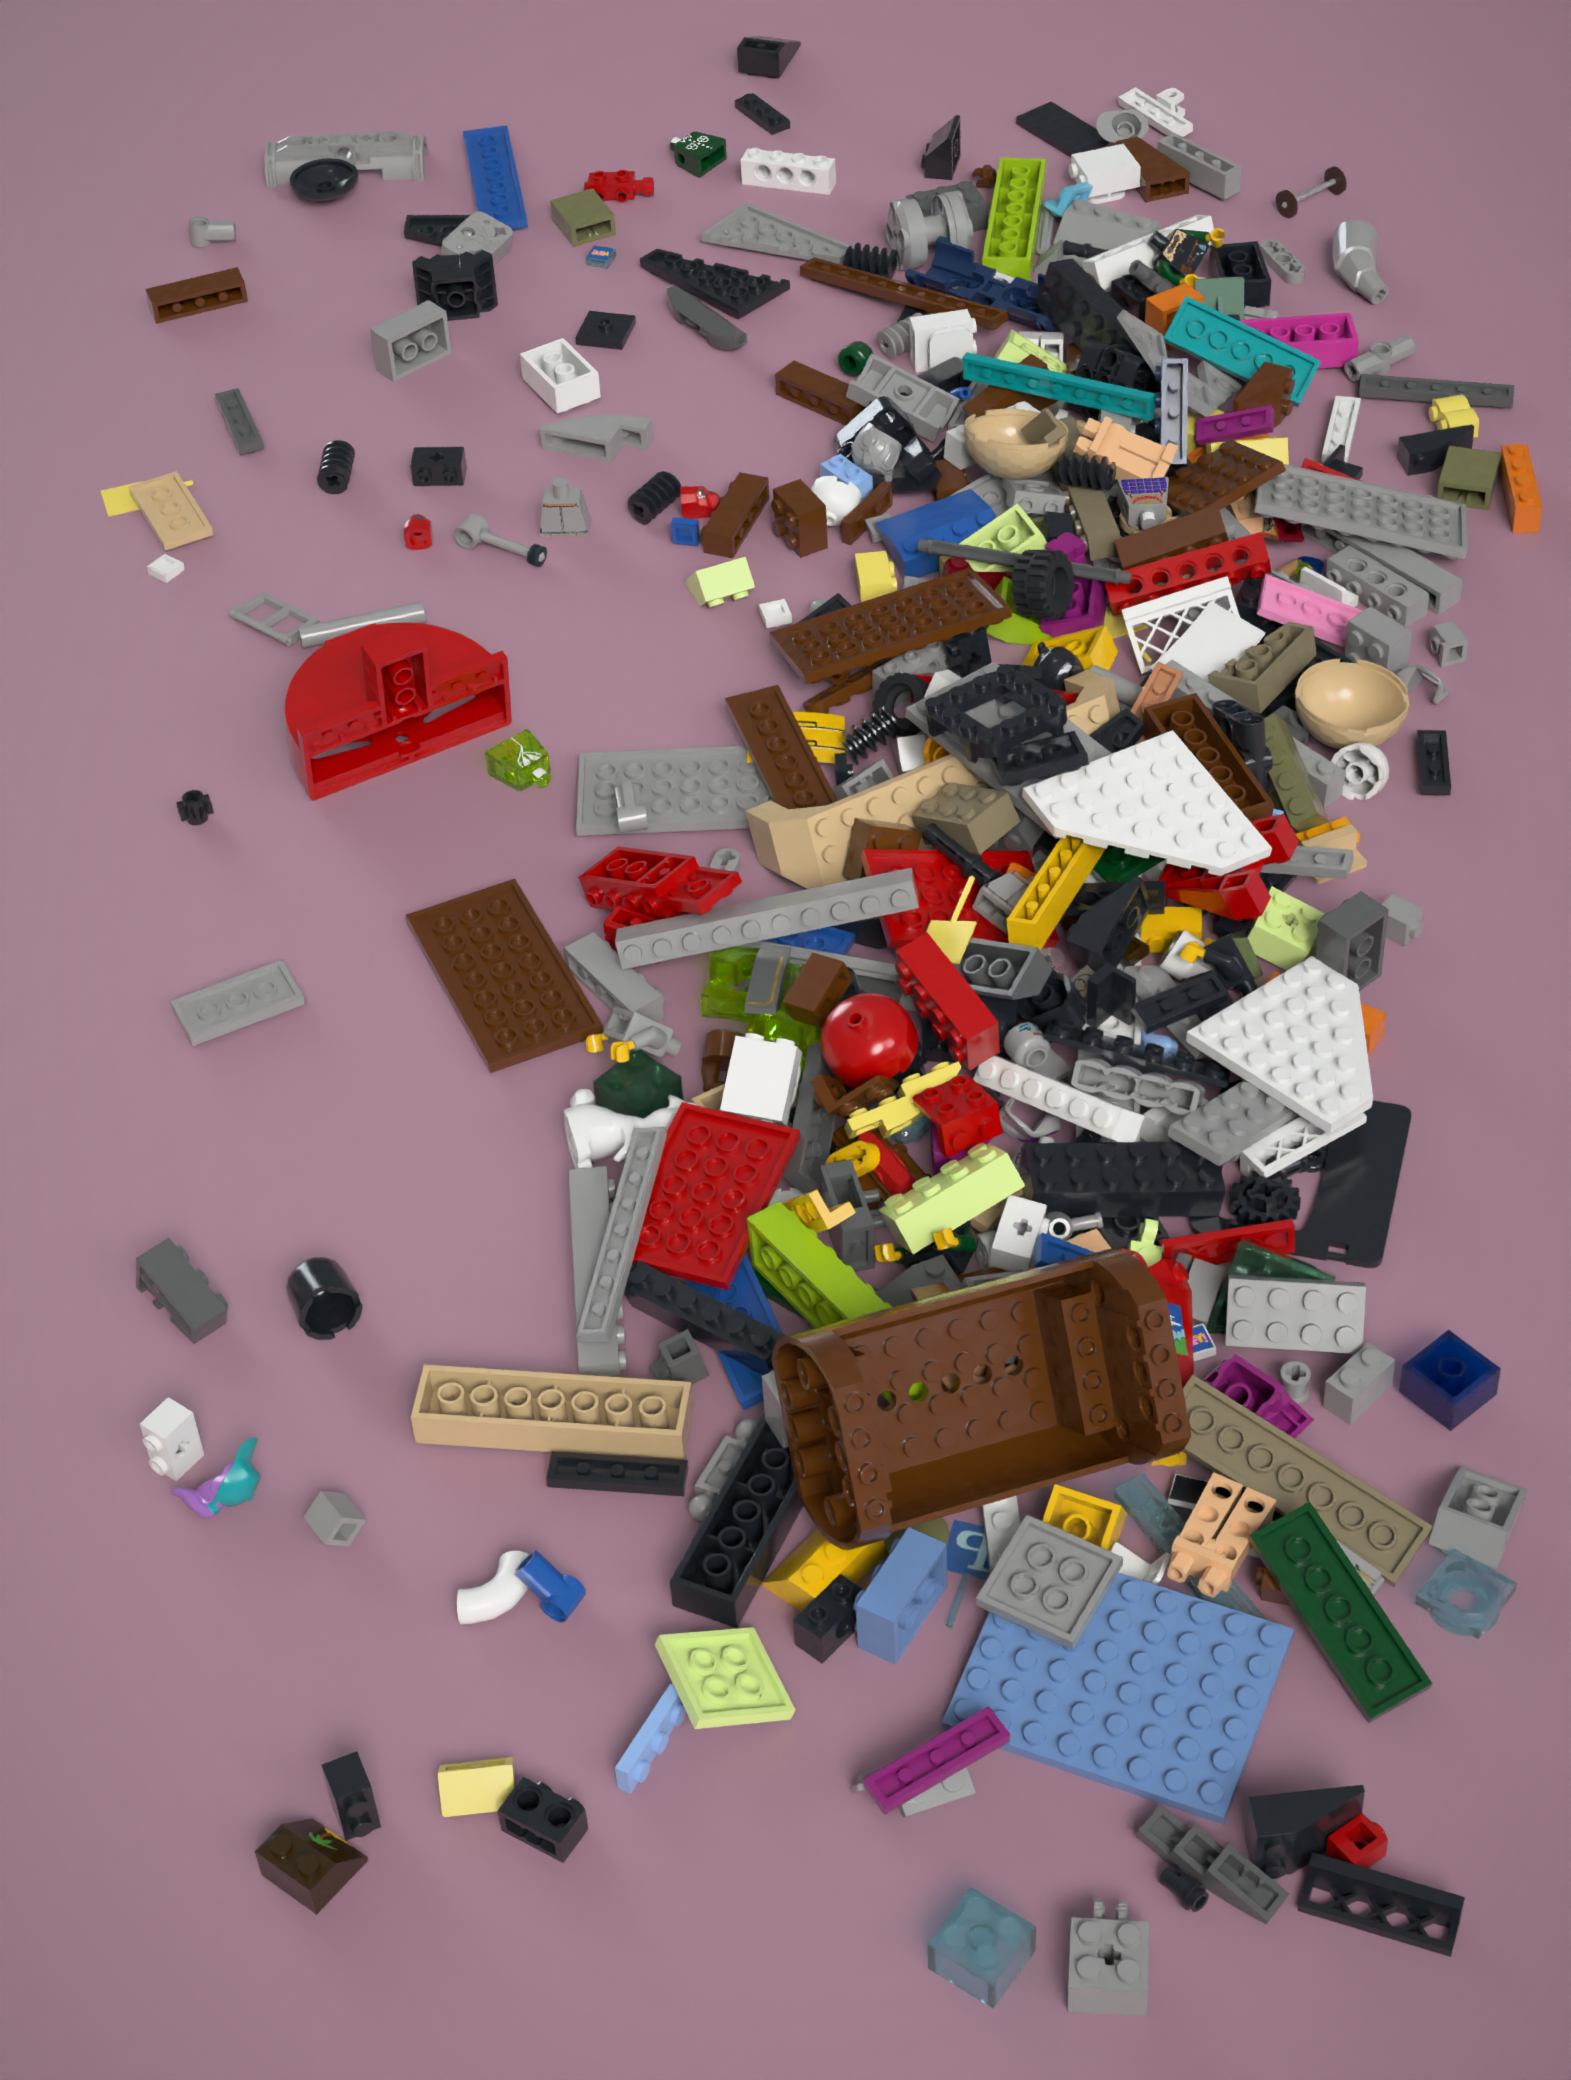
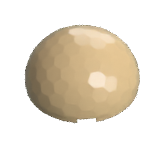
M1022 409L985 410V415L975 418V414L969 416L964 425V437L968 452L982 469L997 477L1022 480L1043 474L1060 460L1068 443V427L1057 419L1067 433L1051 446H1048L1049 443L1031 445L1021 432V429L1038 416L1039 412Z
M1340 658L1317 663L1309 667L1300 676L1295 690V707L1305 729L1321 743L1338 750L1358 742L1371 743L1376 747L1393 737L1402 726L1407 717L1410 704L1407 694L1408 689L1397 675L1378 664L1359 659L1357 663L1340 662Z

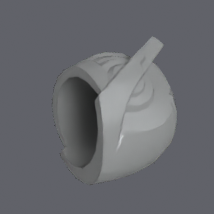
M867 421L853 443L851 450L852 458L855 465L868 474L884 475L885 481L891 482L894 465L899 459L902 445Z

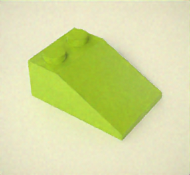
M1004 576L994 591L1011 607L1012 617L1004 619L1003 622L996 625H986L987 634L1011 644L1032 645L1036 641L1052 638L1053 636L1041 631V619L1022 617L1020 612H1017L1012 599V581Z

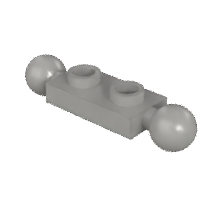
M742 1420L736 1427L735 1434L737 1439L725 1435L694 1485L695 1494L697 1495L689 1503V1513L696 1521L703 1522L758 1425L756 1420Z

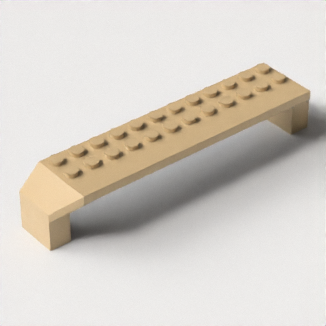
M1089 670L1064 679L1066 691L1078 693L1075 703L1066 706L1067 717L1088 735L1120 713L1114 679ZM950 754L826 806L787 809L770 800L745 812L759 864L807 889L852 880L844 876L843 872L855 818L906 824L918 830L912 814L921 808L920 806L923 802L932 799L940 793L941 788L946 784L955 782L987 789L994 788ZM921 836L918 850H938L933 845L925 844Z

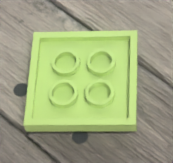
M754 1627L658 1636L655 1647L694 1729L791 1720L795 1708Z

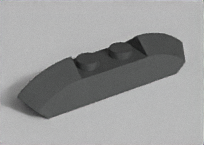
M676 285L667 287L668 305L674 318L680 324L686 322L696 329L698 326L701 327L699 332L708 337L709 345L717 349L731 350L747 343V334L700 300Z

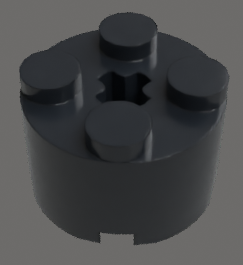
M1052 970L1039 995L1018 999V1014L1025 1023L1035 1024L1043 1034H1045L1048 1023H1055L1056 1019L1070 1021L1074 1024L1073 1027L1082 1029L1085 1025L1086 1002L1069 977L1063 972L1061 974Z

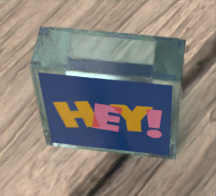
M594 245L585 258L586 265L608 268L616 257V249Z

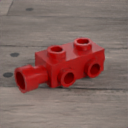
M596 171L589 173L588 182H584V191L593 188L596 193L603 195L600 196L603 201L617 200L619 202H626L627 200H634L635 194L654 196L653 177H643V180H636L635 171Z

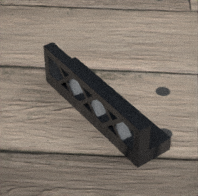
M1143 881L1152 905L1148 914H1164L1165 907H1167L1165 881ZM1127 882L1083 883L1063 916H1081Z
M1312 1852L1308 1864L1307 1880L1298 1911L1451 1957L1462 1917L1465 1897ZM1313 1888L1330 1892L1335 1901L1325 1906L1311 1902L1310 1897ZM1356 1901L1368 1904L1373 1913L1364 1917L1352 1914L1347 1905ZM1395 1912L1404 1914L1411 1924L1403 1928H1397L1390 1925L1386 1916ZM1432 1924L1450 1928L1446 1942L1429 1937L1424 1928Z

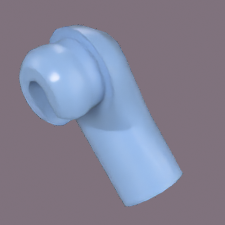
M1141 1027L1143 1046H1146L1147 1043H1152L1164 1047V1052L1172 1054L1177 1052L1178 1043L1176 1040L1166 1035H1157L1154 1032L1146 1035Z

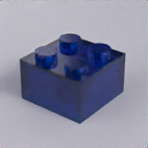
M1447 1330L1402 1365L1399 1392L1448 1430L1452 1431L1497 1395L1501 1368L1453 1332Z

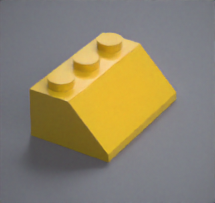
M817 1528L763 1582V1587L801 1612L840 1574L856 1584L885 1555L884 1540L847 1551L830 1543Z

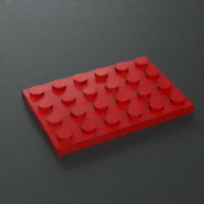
M864 849L861 855L866 877L912 868L919 908L879 916L888 948H901L925 934L931 920H951L968 879L962 875L961 868L939 850ZM984 851L980 854L983 862L991 869L999 870L1002 876L1007 874L1006 871L1011 863H1017L1031 872H1035L1029 851ZM973 882L957 921H976L977 924L971 938L1009 943L1006 933L972 908L980 890V886ZM1055 928L1042 948H1056L1059 938Z
M682 1102L667 1130L666 1142L631 1266H634L639 1260L669 1276L728 1290L750 1245L747 1218L768 1207L801 1138L799 1129Z

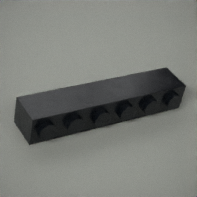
M639 1260L630 1270L624 1295L632 1307L680 1332L688 1329L693 1339L762 1375L774 1370L771 1359L773 1349L777 1341L786 1336L785 1334Z

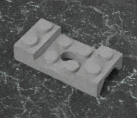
M874 354L869 356L862 373L856 381H850L845 396L864 407L869 406L879 397H889L907 414L911 423L914 424L913 427L916 433L932 442H935L951 420L960 400L954 395ZM904 392L909 396H902L900 393Z

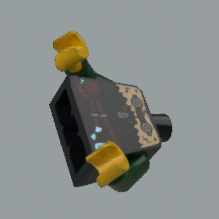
M1220 228L1214 229L1211 234L1206 231L1175 229L1165 237L1156 230L1148 241L1149 244L1158 249L1152 262L1156 266L1159 275L1170 281L1174 286L1177 287L1188 283L1194 288L1195 280L1198 279L1194 272L1210 247L1208 243L1211 242L1215 248L1221 247L1222 240L1216 238H1225V233Z
M969 1220L954 1230L950 1227L932 1233L935 1241L915 1254L901 1247L894 1249L893 1242L875 1245L874 1249L878 1262L894 1261L897 1264H903L906 1269L943 1254L954 1273L960 1275L964 1273L973 1253L977 1250L978 1239L975 1232L969 1228L971 1225Z

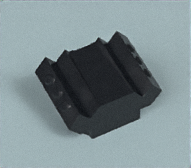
M481 250L475 255L467 251L446 256L436 254L431 259L420 256L412 262L417 305L430 300L446 311L447 321L480 318L481 312H489L498 306L491 253Z

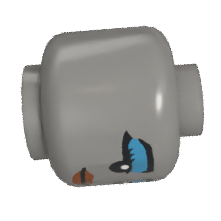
M1027 1022L1020 1023L1011 1028L1005 1037L1004 1049L1015 1064L1026 1068H1037L1046 1061L1050 1051V1043L1048 1040L1043 1039L1044 1034L1035 1024Z

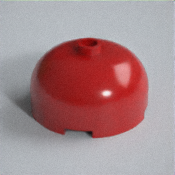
M862 993L843 1000L829 1013L822 1027L820 1046L827 1065L838 1080L847 1086L858 1088L878 1075L891 1078L899 1071L903 1074L916 1055L918 1033L909 1014L896 1000L883 994Z

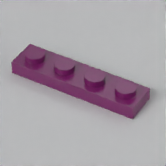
M988 1706L864 1778V1787L883 1814L886 1815L1010 1742V1733Z

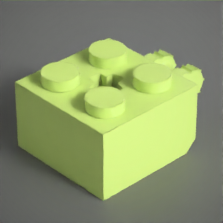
M1272 886L1269 890L1271 899L1262 916L1253 919L1247 937L1255 955L1287 971L1304 961L1306 957H1316L1317 925L1325 913Z

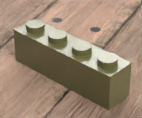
M1275 713L1264 718L1266 746L1269 748L1273 759V767L1268 772L1291 826L1302 832L1328 822L1327 815L1287 723Z

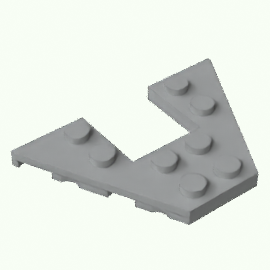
M1122 310L1117 319L1156 376V366H1161L1162 358H1168L1163 334L1127 311ZM1202 360L1197 366L1199 378L1188 372V408L1195 414L1200 413L1205 417H1209L1237 393L1242 384Z

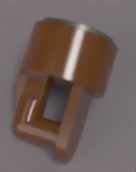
M715 1029L706 1034L701 1068L704 1093L726 1083L735 1036L745 1037V1034L729 1029ZM720 1071H727L725 1081H718Z

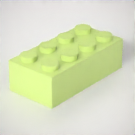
M980 1143L972 1147L968 1151L969 1155L960 1161L952 1160L944 1164L940 1168L941 1172L932 1178L927 1176L916 1181L912 1185L913 1189L904 1195L899 1193L888 1198L884 1202L885 1206L879 1209V1212L896 1243L912 1254H915L935 1241L932 1233L950 1227L954 1230L1025 1187L1007 1152L990 1143Z

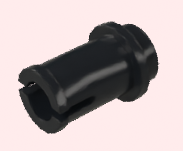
M1171 1864V1867H1167L1162 1872L1159 1882L1182 1901L1181 1906L1185 1910L1191 1909L1193 1912H1197L1204 1907L1208 1901L1209 1894L1202 1883L1196 1884L1176 1864Z

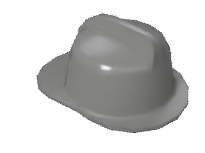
M1134 109L1107 111L1098 116L1096 129L1104 140L1116 143V141L1133 137L1142 139L1148 132L1149 122L1144 114Z

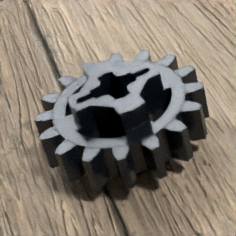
M1252 1171L1250 1179L1242 1175L1240 1176V1183H1233L1229 1200L1231 1214L1238 1215L1237 1222L1239 1224L1247 1221L1248 1226L1287 1219L1296 1220L1301 1203L1299 1188L1292 1187L1293 1180L1291 1179L1282 1181L1281 1173L1276 1174L1275 1177L1269 1176L1266 1178L1265 1176H1259L1256 1171Z

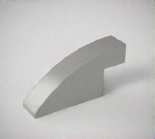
M585 416L546 424L540 428L542 450L612 463L623 446L647 450L654 440L652 418L639 416Z

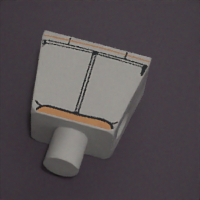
M565 478L554 479L552 482L553 487L544 489L540 537H589L591 517L582 489L579 487H569L568 480Z
M1011 871L980 888L972 908L1008 935L1007 918L1035 876H1031L1026 880L1017 872Z

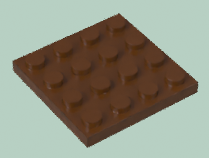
M1233 440L1226 441L1219 446V449L1210 454L1200 456L1197 462L1178 469L1175 475L1169 478L1167 506L1171 511L1181 516H1186L1214 505H1218L1219 510L1285 472L1286 469L1283 462Z

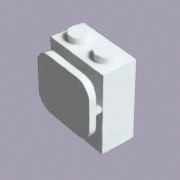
M1119 144L1072 154L1069 174L1077 184L1083 182L1091 184L1093 189L1087 201L1092 204H1100L1122 199L1125 196V190L1140 187L1141 166L1126 146Z
M968 309L909 318L910 360L915 373L925 372L953 357H958L962 360L966 352L977 354L976 341L973 339V333L977 332L975 318L970 317Z
M746 1033L745 1037L735 1036L720 1111L787 1127L790 1109L795 1101L801 1073L800 1061L802 1052L797 1046H794L795 1042L782 1038H777L776 1043L764 1041V1036L754 1033Z

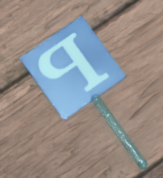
M954 1520L947 1545V1571L963 1574L946 1623L948 1628H952L970 1576L987 1580L990 1575L984 1526Z

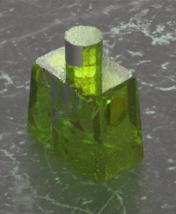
M528 729L485 752L487 773L517 791H523L533 784H536L539 788H544L551 781L549 754Z

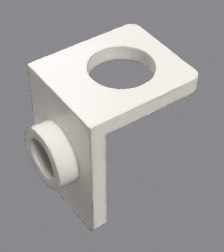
M1115 1542L1110 1548V1552L1123 1557V1565L1118 1573L1155 1585L1161 1581L1170 1559V1554L1166 1552L1152 1564H1149L1118 1542Z

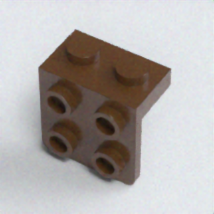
M820 1074L810 1081L815 1089L812 1091L813 1097L819 1106L825 1107L828 1114L850 1119L849 1115L856 1110L867 1108L868 1110V1107L875 1102L879 1103L886 1098L894 1096V1090L900 1087L896 1079L882 1075L873 1077L850 1093L845 1085L836 1078Z

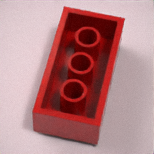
M928 932L896 950L897 964L895 969L899 975L897 985L904 996L910 995L914 1000V1006L918 1014L923 1019L928 1018L932 1024L931 1028L935 1036L940 1041L945 1040L949 1045V1052L956 1062H962L967 1070L970 1071L1000 1053L997 1019Z

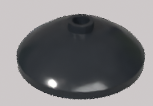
M333 158L307 162L296 168L290 176V186L293 192L302 198L313 201H331L349 193L358 182V171L353 164Z

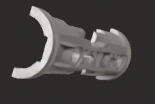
M400 131L288 136L279 142L266 143L264 160L267 188L277 187V185L290 184V176L296 168L307 162L326 158L341 159L353 165L356 164L357 170L382 169L383 180L414 179V182L424 181L423 155L428 154L429 151L425 135L411 136Z

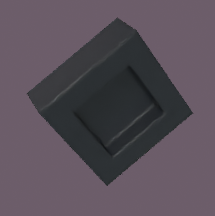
M846 753L835 754L837 786L853 776V764H847Z

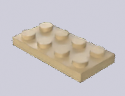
M177 471L129 486L132 498L165 551L213 536L212 526Z

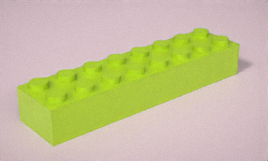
M1000 157L982 265L996 269V271L1014 278L1019 277L1031 281L1046 187V159Z
M780 1201L747 1218L752 1266L814 1328L892 1307L888 1302L884 1303L876 1295L870 1284H865L858 1278L850 1265H845L830 1246L826 1247L819 1240L812 1228L808 1229L800 1221L798 1215L793 1210L789 1211ZM916 1382L910 1387L909 1396L912 1400L920 1398L923 1394V1385L921 1382ZM889 1391L882 1392L881 1395L891 1403V1393Z

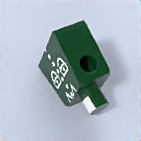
M695 131L683 139L674 137L670 143V149L675 154L676 165L698 178L727 159L726 139Z

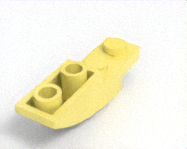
M959 1061L951 1065L949 1062L940 1063L931 1069V1073L920 1076L919 1073L910 1075L902 1080L903 1084L900 1085L897 1092L899 1099L896 1096H892L879 1102V1107L868 1111L867 1108H862L849 1115L850 1119H847L844 1127L848 1138L851 1139L864 1132L879 1128L883 1139L916 1122L924 1114L914 1105L913 1096L927 1088L938 1086L956 1077L961 1069Z

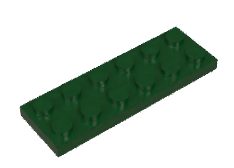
M1311 1502L1304 1504L1249 1535L1248 1541L1368 1723L1431 1688L1433 1683Z

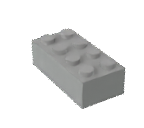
M1228 1275L1225 1346L1356 1354L1363 1347L1366 1285L1364 1282Z

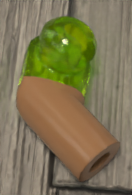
M1294 559L1276 569L1275 572L1282 571L1288 577L1294 576L1300 579L1302 568L1307 567L1313 570V567L1307 562Z

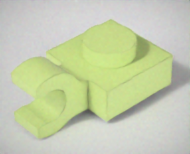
M1145 1219L1144 1223H1140L1138 1241L1131 1240L1127 1246L1128 1250L1136 1251L1144 1258L1148 1268L1162 1259V1246L1154 1245L1158 1231V1221Z

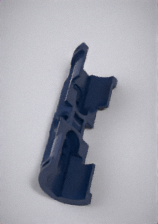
M939 236L936 239V250L932 267L926 274L911 269L905 273L909 284L1008 311L1009 320L1045 332L1062 331L1036 304L1045 275L1038 274V284L1019 277H1015L1010 284L995 279L993 277L996 275V269L975 263L973 250L949 243V238Z

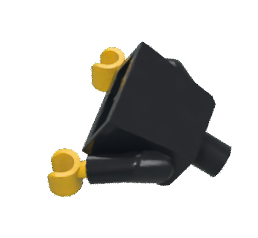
M1245 931L1231 933L1217 941L1206 938L1203 941L1206 943L1204 948L1197 942H1188L1180 953V957L1190 963H1194L1198 956L1202 957L1203 962L1214 966L1226 989L1238 988L1242 998L1258 989L1254 979L1262 976L1263 972Z

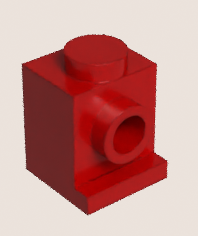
M1361 1813L1327 1837L1325 1856L1369 1868L1386 1856L1388 1838L1379 1824L1371 1822Z

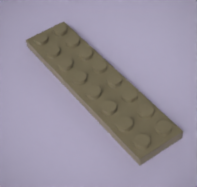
M1192 1375L1183 1388L1191 1438L1182 1452L1213 1472L1242 1484L1243 1491L1249 1487L1276 1499L1274 1511L1282 1516L1311 1502L1334 1538L1382 1572V1578L1385 1579V1582L1395 1587L1432 1532L1433 1526L1200 1378Z

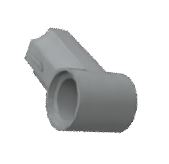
M195 216L188 221L190 242L195 247H205L211 244V242L236 241L234 221H209L204 216Z
M632 781L621 782L615 788L619 833L648 829L645 804H642L639 785L633 784Z

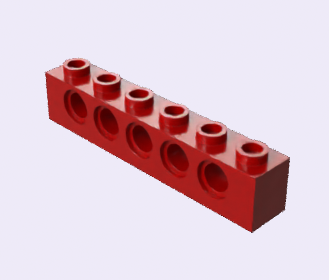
M1262 532L1123 570L1132 573L1130 585L1122 583L1115 585V583L1105 582L1113 616L1122 615L1123 609L1228 576L1232 586L1250 577L1254 579L1261 578L1266 573L1272 571ZM1240 559L1247 560L1242 564L1235 563L1237 560ZM1212 567H1220L1217 571H1209ZM1186 574H1192V575H1193V576H1192L1191 578H1189V579H1184V578H1182V577H1183L1184 575H1186ZM1161 581L1167 582L1163 586H1156ZM1133 589H1141L1138 593H1129Z

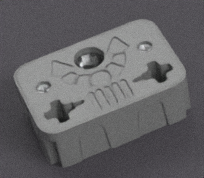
M476 211L442 241L440 255H456L465 251L475 255L479 251L484 250L492 254L493 266H495L510 252L513 230L486 213Z

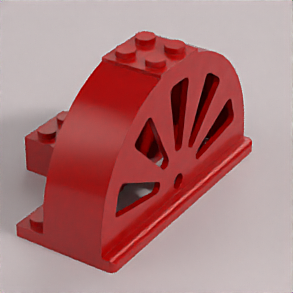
M407 622L379 625L373 623L325 641V645L316 650L299 667L290 682L285 698V717L291 759L309 798L312 801L318 800L508 726L512 722L508 657L503 650L491 655L481 645L455 631L434 625ZM472 695L475 696V698L428 723L423 722L433 710ZM399 736H406L408 738L404 742L395 740ZM350 742L372 743L368 746L317 759L311 758Z

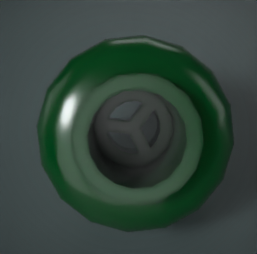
M854 341L843 347L838 355L840 369L846 375L859 376L869 356L873 354L872 349L862 341Z

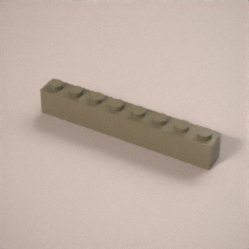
M1073 416L1059 419L1068 427L1069 438L1065 451L1069 452L1070 459L1074 453L1075 445L1081 436ZM1059 461L1052 467L1054 478L1057 477ZM1057 477V485L1066 495L1065 507L1068 506V513L1072 514L1076 536H1079L1084 541L1090 561L1118 555L1114 540L1120 539V532L1102 487L1094 489L1092 486L1090 488H1085L1082 485L1075 487L1072 484L1067 486L1059 483Z

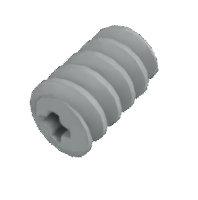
M915 313L914 315H912V317L923 315L921 313ZM911 316L878 331L877 341L887 358L894 359L896 355L900 356L904 352L910 351L909 318Z

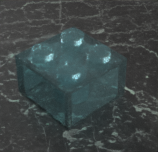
M971 1887L927 1944L928 1969L989 2007L994 2008L1036 1951V1926Z

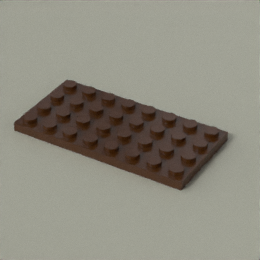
M969 567L771 631L769 636L771 643L804 683L815 684L821 682L824 678L833 675H843L848 673L849 670L860 666L867 667L885 658L898 657L901 653L912 649L920 650L928 644L950 640L952 636L961 633H972L980 627L989 624H999L1004 619L1012 617L1011 607Z
M516 879L406 915L407 924L490 1073L585 1041L588 1035L602 1034L604 1032L603 1024Z

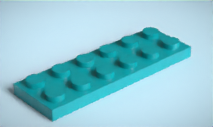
M1185 296L1164 336L1166 344L1201 361L1204 360L1212 366L1247 383L1264 361L1292 368V379L1295 380V385L1291 393V401H1293V405L1296 407L1300 405L1321 363L1320 360L1188 296Z

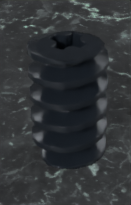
M857 242L854 249L852 246L847 248L844 266L892 279L897 266L896 250L892 249L888 256L887 248H883L879 254L878 246H874L870 252L869 244H866L862 250L861 243Z
M335 440L329 442L323 449L317 482L326 493L340 494L347 489L355 457V450L349 443Z
M1064 451L1058 464L1057 477L1059 483L1067 486L1071 484L1075 487L1082 485L1085 488L1092 486L1094 489L1102 487L1103 490L1109 491L1115 482L1117 467L1115 462L1109 464L1107 456H1104L1101 463H1099L1098 455H1094L1091 462H1089V455L1084 453L1080 461L1079 453L1074 452L1070 459L1069 452Z
M658 472L629 497L628 509L632 517L643 525L649 524L670 503H673L676 498L681 496L679 480L669 472Z
M882 705L879 707L880 716L874 712L869 714L870 723L863 718L860 720L862 729L855 725L851 726L852 736L845 731L841 733L842 744L856 765L859 764L857 755L860 754L864 758H868L867 748L874 752L878 751L876 742L886 746V735L895 740V729L903 733L896 719Z

